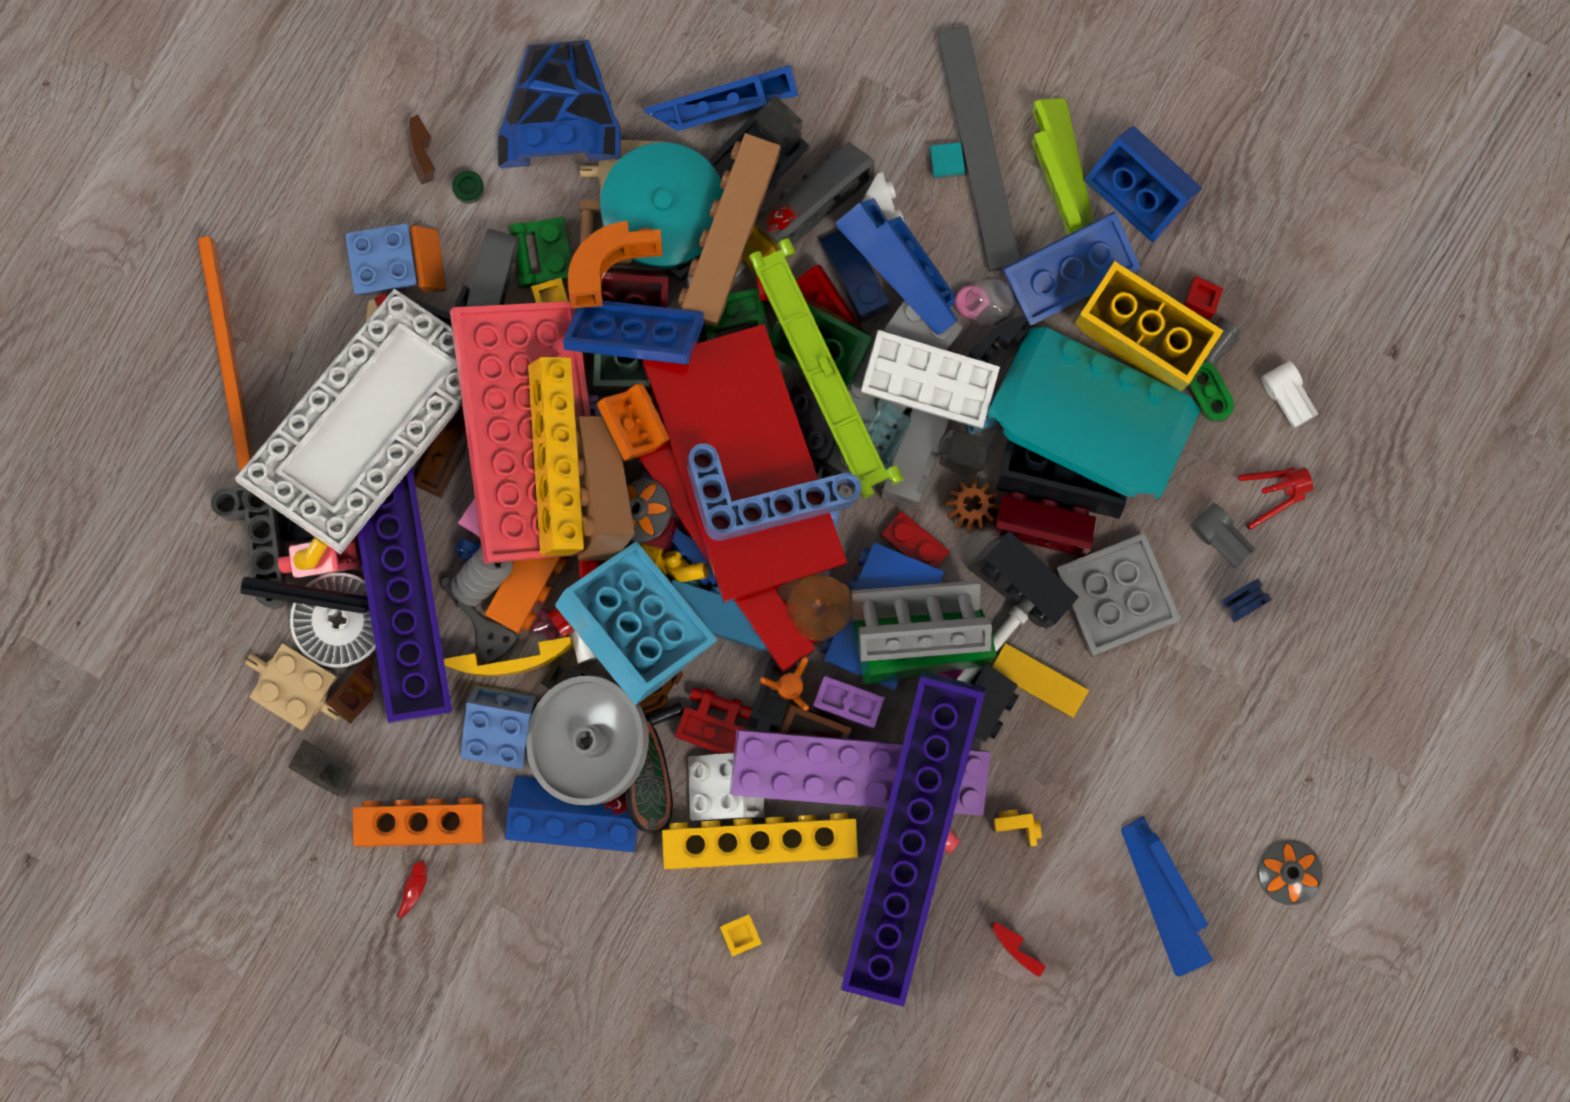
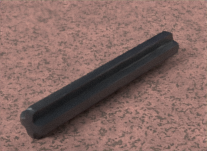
M243 577L240 586V593L293 603L361 614L365 613L368 607L366 596L252 577Z

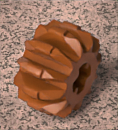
M973 478L971 480L970 488L961 480L958 483L961 492L953 488L949 490L950 496L955 500L945 501V507L954 508V510L947 513V518L953 519L958 516L959 519L956 521L955 528L959 529L963 522L967 523V533H972L973 523H976L980 531H984L985 523L983 519L988 523H993L995 518L989 512H997L999 510V505L989 503L997 498L996 492L988 495L985 494L989 487V484L986 482L982 485L981 489H977V479ZM973 499L978 502L977 508H980V510L973 509L971 512H968L966 510L967 504H963L965 500L967 502H971Z

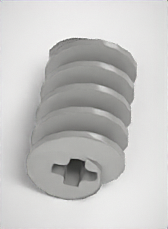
M480 546L479 550L474 553L452 578L450 583L452 594L459 602L467 606L483 604L511 574L513 561L484 564L482 546Z

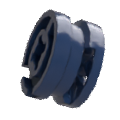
M1259 578L1220 601L1224 608L1230 610V618L1233 623L1272 600L1270 595L1264 593L1261 589L1263 584ZM1249 590L1250 593L1238 600L1236 599V597Z

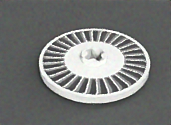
M348 573L325 574L315 578L306 585V587L367 597L365 580ZM293 603L290 614L291 633L298 648L312 661L326 667L344 668L362 662L376 650L369 605L367 611L361 614ZM338 612H342V617L347 619L346 624H340L339 629H335V624L330 622L331 616L336 617Z

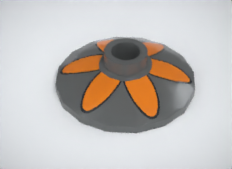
M649 479L635 480L627 485L635 532L631 540L638 543L649 542L660 536L668 526L672 514V502L667 490L660 483ZM640 504V510L635 514L636 506Z
M1283 841L1271 846L1262 856L1258 867L1259 882L1264 892L1274 901L1285 905H1297L1311 899L1319 890L1323 878L1322 865L1317 854L1307 845L1296 841ZM1291 866L1295 867L1298 871L1295 879H1291L1287 875V870Z

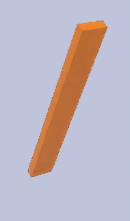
M210 236L199 238L198 244L240 472L254 456L217 245Z

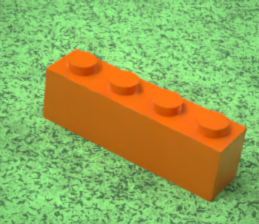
M555 557L514 561L511 574L499 587L484 615L522 635L524 630L529 632L538 616L534 611L539 602L544 604L553 590V587L550 586L555 574L558 576L562 574L569 559Z

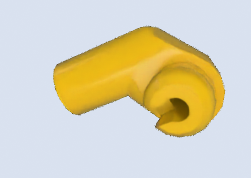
M677 551L668 552L664 557L667 572L679 582L708 578L709 576L708 567L705 562L689 565L681 558L680 553Z

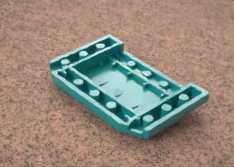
M1048 327L1029 329L987 412V416L990 419L994 417L1004 428L1002 433L1010 441L1119 494L1128 497H1136L1138 493L1155 494L1153 498H1160L1201 409L1191 396Z

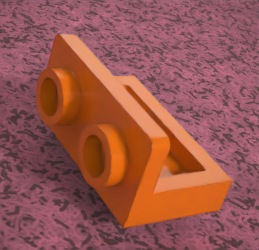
M642 383L634 385L627 392L603 398L597 403L624 461L652 453L669 440L665 427Z

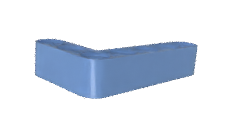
M706 443L694 446L690 451L687 461L688 474L705 532L711 539L716 541L849 508L856 502L861 492L859 479L853 474L842 473L732 502L719 456L714 447ZM699 455L709 458L711 465L701 468L695 464L694 458ZM707 486L716 487L720 496L714 499L708 498L704 495L703 488ZM837 486H849L853 495L850 497L841 496L837 491ZM806 494H818L822 499V503L819 505L810 504L806 499ZM782 500L786 501L790 505L791 511L780 513L776 510L774 503ZM750 508L755 509L759 513L760 519L749 521L744 517L743 511ZM723 517L727 520L729 526L723 530L717 529L713 526L712 519Z

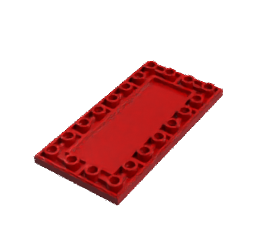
M765 324L696 344L688 365L643 360L642 364L662 423L669 436L668 441L723 603L846 565L847 561L830 513L722 541L711 539L705 532L687 470L690 451L698 444L706 443L716 449L732 502L818 480ZM699 455L694 458L695 464L701 468L711 465L709 458ZM707 486L703 488V493L708 498L714 499L720 496L716 487ZM806 494V499L810 504L819 505L822 503V499L818 494ZM782 500L774 503L776 510L780 513L791 511V507L786 501ZM750 508L743 511L744 517L749 521L760 519V515L755 509ZM723 517L712 519V524L717 529L723 530L729 526L727 520Z

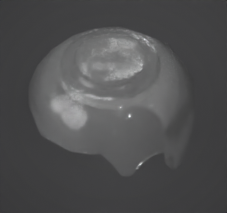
M993 276L985 277L966 293V305L970 315L981 326L993 328L1012 315L1015 297L1010 286L1002 279Z

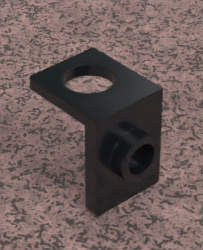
M463 285L454 307H466L470 293L468 287ZM416 300L415 303L452 326L450 313Z

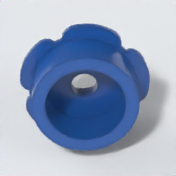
M460 538L457 547L454 546L453 549L459 551L458 558L468 561L479 550L481 544Z

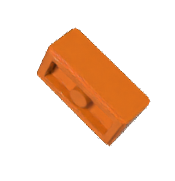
M411 226L410 231L419 288L424 294L446 290L439 233L435 229Z

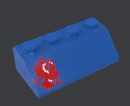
M515 776L508 807L505 840L636 853L639 829L633 824L628 814L625 792L612 801L592 806L575 805L552 796L541 786L536 778Z

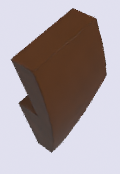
M416 115L409 120V149L412 165L421 185L433 180L435 167L424 148L429 147L431 136L419 115Z
M370 655L352 672L349 679L326 703L350 724L372 702L373 694L376 690V682L373 681L372 672L373 658Z

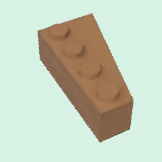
M578 416L575 424L584 549L577 552L578 561L609 560L620 553L635 535L622 455L603 416Z

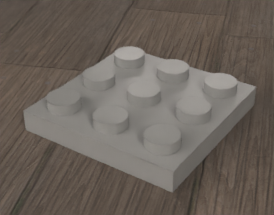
M1145 533L1056 567L1058 577L1079 596L1071 608L1091 657L1182 621Z

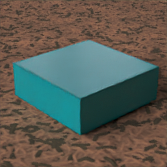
M961 142L930 146L933 179L962 176L965 174Z

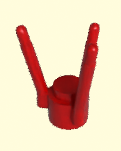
M1291 467L1284 470L1238 476L1239 481L1283 477L1280 483L1264 487L1261 492L1266 494L1283 489L1286 496H1292L1247 525L1249 530L1262 524L1292 504L1305 500L1304 494L1313 491V481L1305 467L1297 470Z

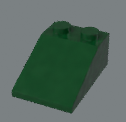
M803 295L848 390L874 337L829 308ZM777 319L769 336L777 359L803 372Z

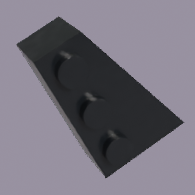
M1010 531L991 540L967 567V569L1026 613L1031 622L1045 629L1055 625L1079 598L1070 587Z

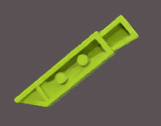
M1064 98L1040 99L1034 101L1032 108L1040 129L1039 133L1034 134L1032 145L1066 231L1070 234L1094 220L1067 101Z

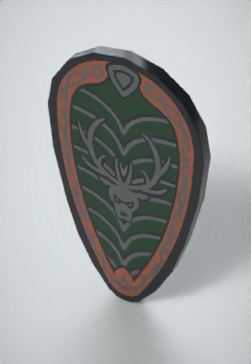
M646 718L649 735L647 757L639 776L625 791L627 811L633 824L640 831L652 834L661 832L668 826L672 817L673 797L661 741L652 722Z

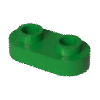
M1204 361L1188 385V388L1204 417L1212 422H1221L1231 415L1234 409V401L1216 367ZM1203 374L1207 378V383H1198L1196 376ZM1219 402L1222 410L1219 412L1214 411L1211 408V403Z

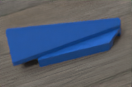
M792 65L650 106L644 108V112L667 124L674 130L681 131L768 105L767 100L791 98L799 95Z
M872 198L858 203L836 222V227L937 335L943 333L958 321V317L950 309L955 303L953 291L901 216L887 221L878 203Z
M1144 816L1124 826L1121 829L1122 835L1174 974L1180 977L1214 961L1197 933L1207 927L1208 923L1156 833L1152 832Z

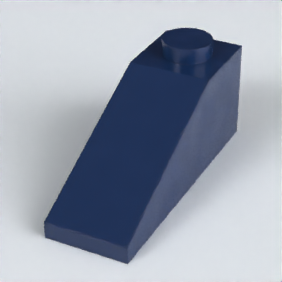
M838 230L819 239L859 323L888 311L889 301L867 259L848 238Z

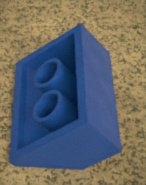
M1134 125L1115 140L1084 179L1088 185L1152 243L1202 190L1198 183Z

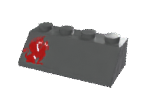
M850 142L844 147L836 146L826 156L827 161L819 168L817 165H814L803 175L804 181L796 187L791 185L786 188L779 196L780 201L772 208L769 205L764 207L759 212L754 227L774 246L776 252L781 250L778 243L783 239L789 238L792 245H795L873 178L875 161Z

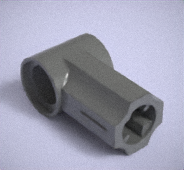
M1213 503L1190 526L1203 542L1212 545L1233 568H1236L1255 548L1232 525L1233 521L1219 505Z

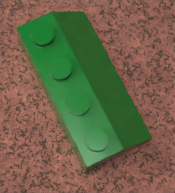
M981 608L975 611L976 618L985 617ZM961 612L942 613L944 620L963 619ZM929 614L910 616L912 623L931 621ZM897 617L878 618L879 626L898 624ZM865 620L853 621L859 658V627H866ZM991 633V651L861 661L860 659L864 684L921 676L922 671L936 674L983 667L986 663L990 665L997 656Z

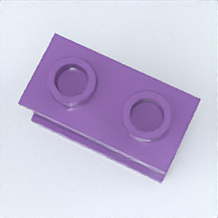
M824 676L813 709L874 730L885 697Z

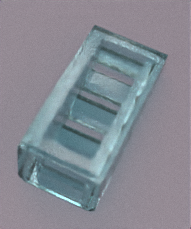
M888 403L882 406L867 431L874 446L877 443L884 447L883 451L877 447L875 449L885 470L890 468L912 420ZM887 419L897 424V428L894 429L886 423ZM881 432H885L886 434L891 436V438H885L881 435Z

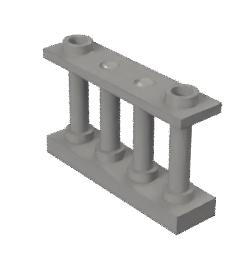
M980 580L851 590L852 620H865L866 627H859L861 661L991 651L992 624L990 617L976 618L975 611L980 610ZM961 612L963 619L944 620L942 613ZM929 614L931 620L930 622L912 623L910 616ZM897 617L898 624L879 626L878 618Z

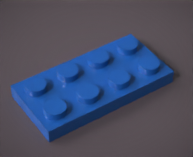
M1111 212L1003 267L1002 271L1023 316L1028 319L1027 324L1031 326L1094 294L1114 261L1133 273L1140 270L1141 267L1116 212Z
M602 301L603 306L577 308L563 339L564 350L688 365L705 322L704 312Z

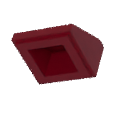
M670 517L668 526L660 536L649 542L642 543L648 547L666 552L670 551L678 524L677 521Z

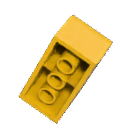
M1115 261L1075 322L1076 326L1093 341L1149 377L1178 391H1183L1190 384L1223 332L1216 325Z

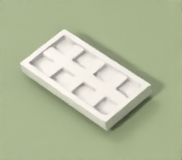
M878 330L859 393L982 429L1000 367Z

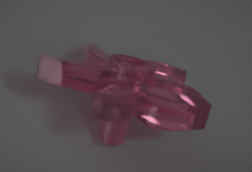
M541 608V619L535 621L531 629L537 633H544L547 641L553 640L558 629L547 615L550 611L546 608Z

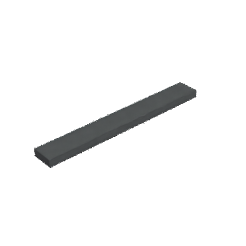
M967 25L938 31L937 37L989 272L1001 270L1020 258Z

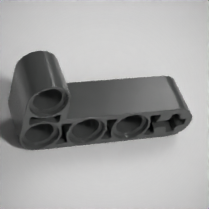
M243 486L218 490L211 499L212 510L227 521L245 519L252 578L262 579L265 577L270 578V581L287 583L286 574L281 573L278 566V557L284 554L278 511L266 502L262 507L254 508L253 499L256 495ZM227 498H234V508L230 512H223L221 508L223 501ZM263 524H269L271 528L270 534L264 539H258V527ZM266 555H273L275 559L273 567L268 570H262V558ZM255 596L260 604L269 609L282 608L287 602L275 599L271 601L269 598Z

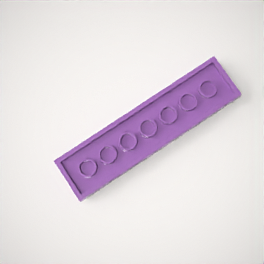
M737 729L730 794L743 797L887 808L903 743ZM970 749L954 811L955 814L983 816L991 754L988 750Z

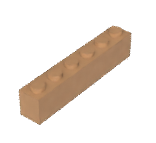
M746 133L742 142L737 140L735 142L730 157L735 162L731 171L725 170L720 184V188L724 189L721 200H714L709 217L714 218L710 230L704 229L699 242V247L703 248L699 259H693L688 276L692 277L689 289L683 287L677 306L682 307L681 310L704 312V324L714 328H718L781 152L780 145Z

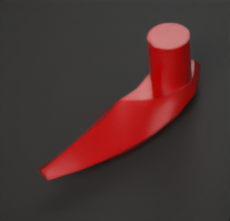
M424 860L413 865L412 872L405 883L402 903L396 915L401 919L415 905L424 890L427 881V867Z

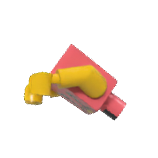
M357 535L341 554L316 537L309 543L289 546V554H283L278 557L279 569L283 574L293 573L294 578L359 569L361 566L356 541Z

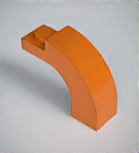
M622 221L607 225L587 237L574 253L569 266L568 290L571 309L603 306L602 280L607 270L615 263L631 258L663 256L661 229L642 228L635 232H629L628 221Z

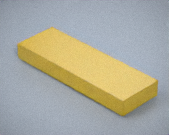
M1006 643L992 666L1018 685L1017 688L1072 719L1089 692L1083 686Z

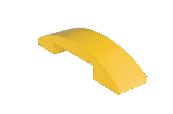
M571 637L538 642L540 655L480 665L479 656L474 653L444 659V664L448 668L468 675L480 677L513 676L536 670L553 662L571 649L573 644Z

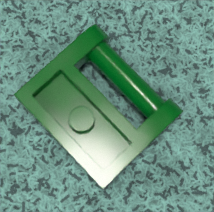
M563 216L529 223H515L508 226L509 234L520 237L517 252L520 276L517 278L519 288H530L531 286L562 278V281H568L569 266L572 259ZM535 234L542 273L532 274L526 235Z
M758 288L729 294L718 328L703 325L707 341L716 338L715 332L758 322V326L765 324L768 336L771 334L763 301L760 302Z

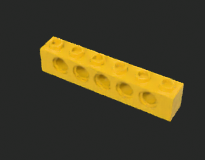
M540 357L528 365L540 556H571L584 549L571 358Z
M849 813L830 814V820L817 821V815L797 816L798 822L785 823V817L765 818L766 824L753 825L752 819L733 820V826L722 827L720 821L701 822V828H688V822L670 823L669 830H662L664 869L858 858L856 819H849ZM828 828L833 832L834 840L832 844L824 847L816 842L815 834L819 829ZM789 830H796L802 836V842L796 848H788L783 843V836ZM756 832H764L769 836L770 842L766 849L756 850L752 847L751 838ZM724 834H733L737 839V847L731 852H724L719 847V840ZM695 835L701 836L705 841V848L699 854H692L687 849V841Z

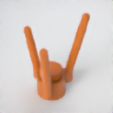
M807 657L802 658L794 674H784L778 682L765 677L760 678L762 684L770 687L772 690H777L781 698L789 701L793 700L795 705H798L805 711L809 709L808 704L800 698L803 690V683L800 677L807 666Z

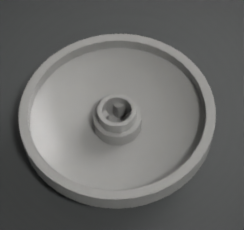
M596 676L569 678L551 688L538 702L532 713L526 739L529 764L537 781L555 798L575 805L592 806L603 804L623 794L639 776L648 752V726L639 703L635 705L618 683Z

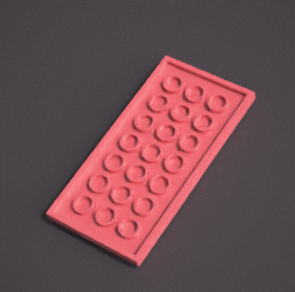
M570 301L453 307L450 310L484 564L566 557L540 556L528 365L540 357L571 358L575 421L578 416H591L582 352L564 350L563 339L576 311V308L571 309Z

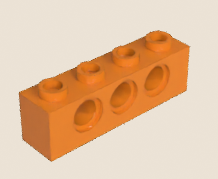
M477 798L458 799V805H445V799H426V805L413 806V800H394V806L381 807V801H362V807H353V846L486 844V805L477 804ZM455 812L460 818V824L457 829L449 831L444 825V819L449 813ZM423 813L427 817L428 824L423 831L417 832L412 826V820L415 815ZM387 814H391L395 818V827L390 832H384L380 827L382 817Z

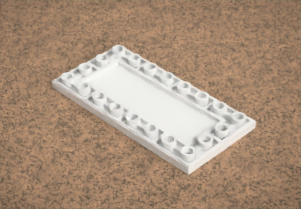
M393 289L235 477L236 482L341 554L462 406L452 327L396 289Z

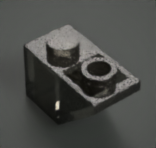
M305 739L288 768L341 798H345L360 771Z

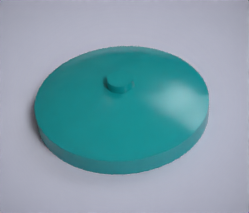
M658 142L635 148L624 155L612 167L605 179L600 198L603 225L605 227L613 223L628 221L629 232H635L642 228L661 229L663 256L631 258V260L653 268H673L688 264L694 258L697 259L701 256L703 248L699 247L702 233L704 229L710 230L714 218L709 217L715 199L721 200L724 189L720 188V176L705 157L693 149L680 144Z

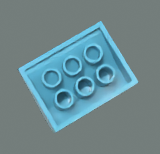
M634 542L565 589L555 604L556 608L635 705L658 690L717 641L638 542Z

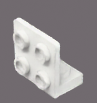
M734 753L690 756L688 758L690 819L692 821L765 817L764 798L732 796L730 794Z

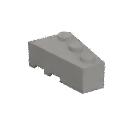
M912 409L911 414L904 413L899 430L903 431L904 434L900 443L894 442L888 460L893 461L891 467L898 466L904 481L897 485H892L890 479L879 483L878 489L882 490V500L917 512L949 419Z

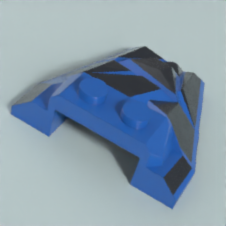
M589 40L528 45L498 135V166L500 168L530 166V158L582 153H585L590 161L621 159V128L612 110L611 100L605 90L601 79L602 75Z

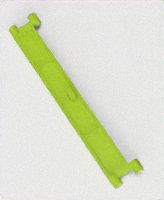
M786 238L778 243L781 250L766 257H763L761 252L757 251L749 255V258L850 473L855 475L861 483L860 493L863 499L875 494L872 486L887 479H890L892 485H897L904 481V478L897 465L887 470L884 468L785 259L796 253L790 239Z

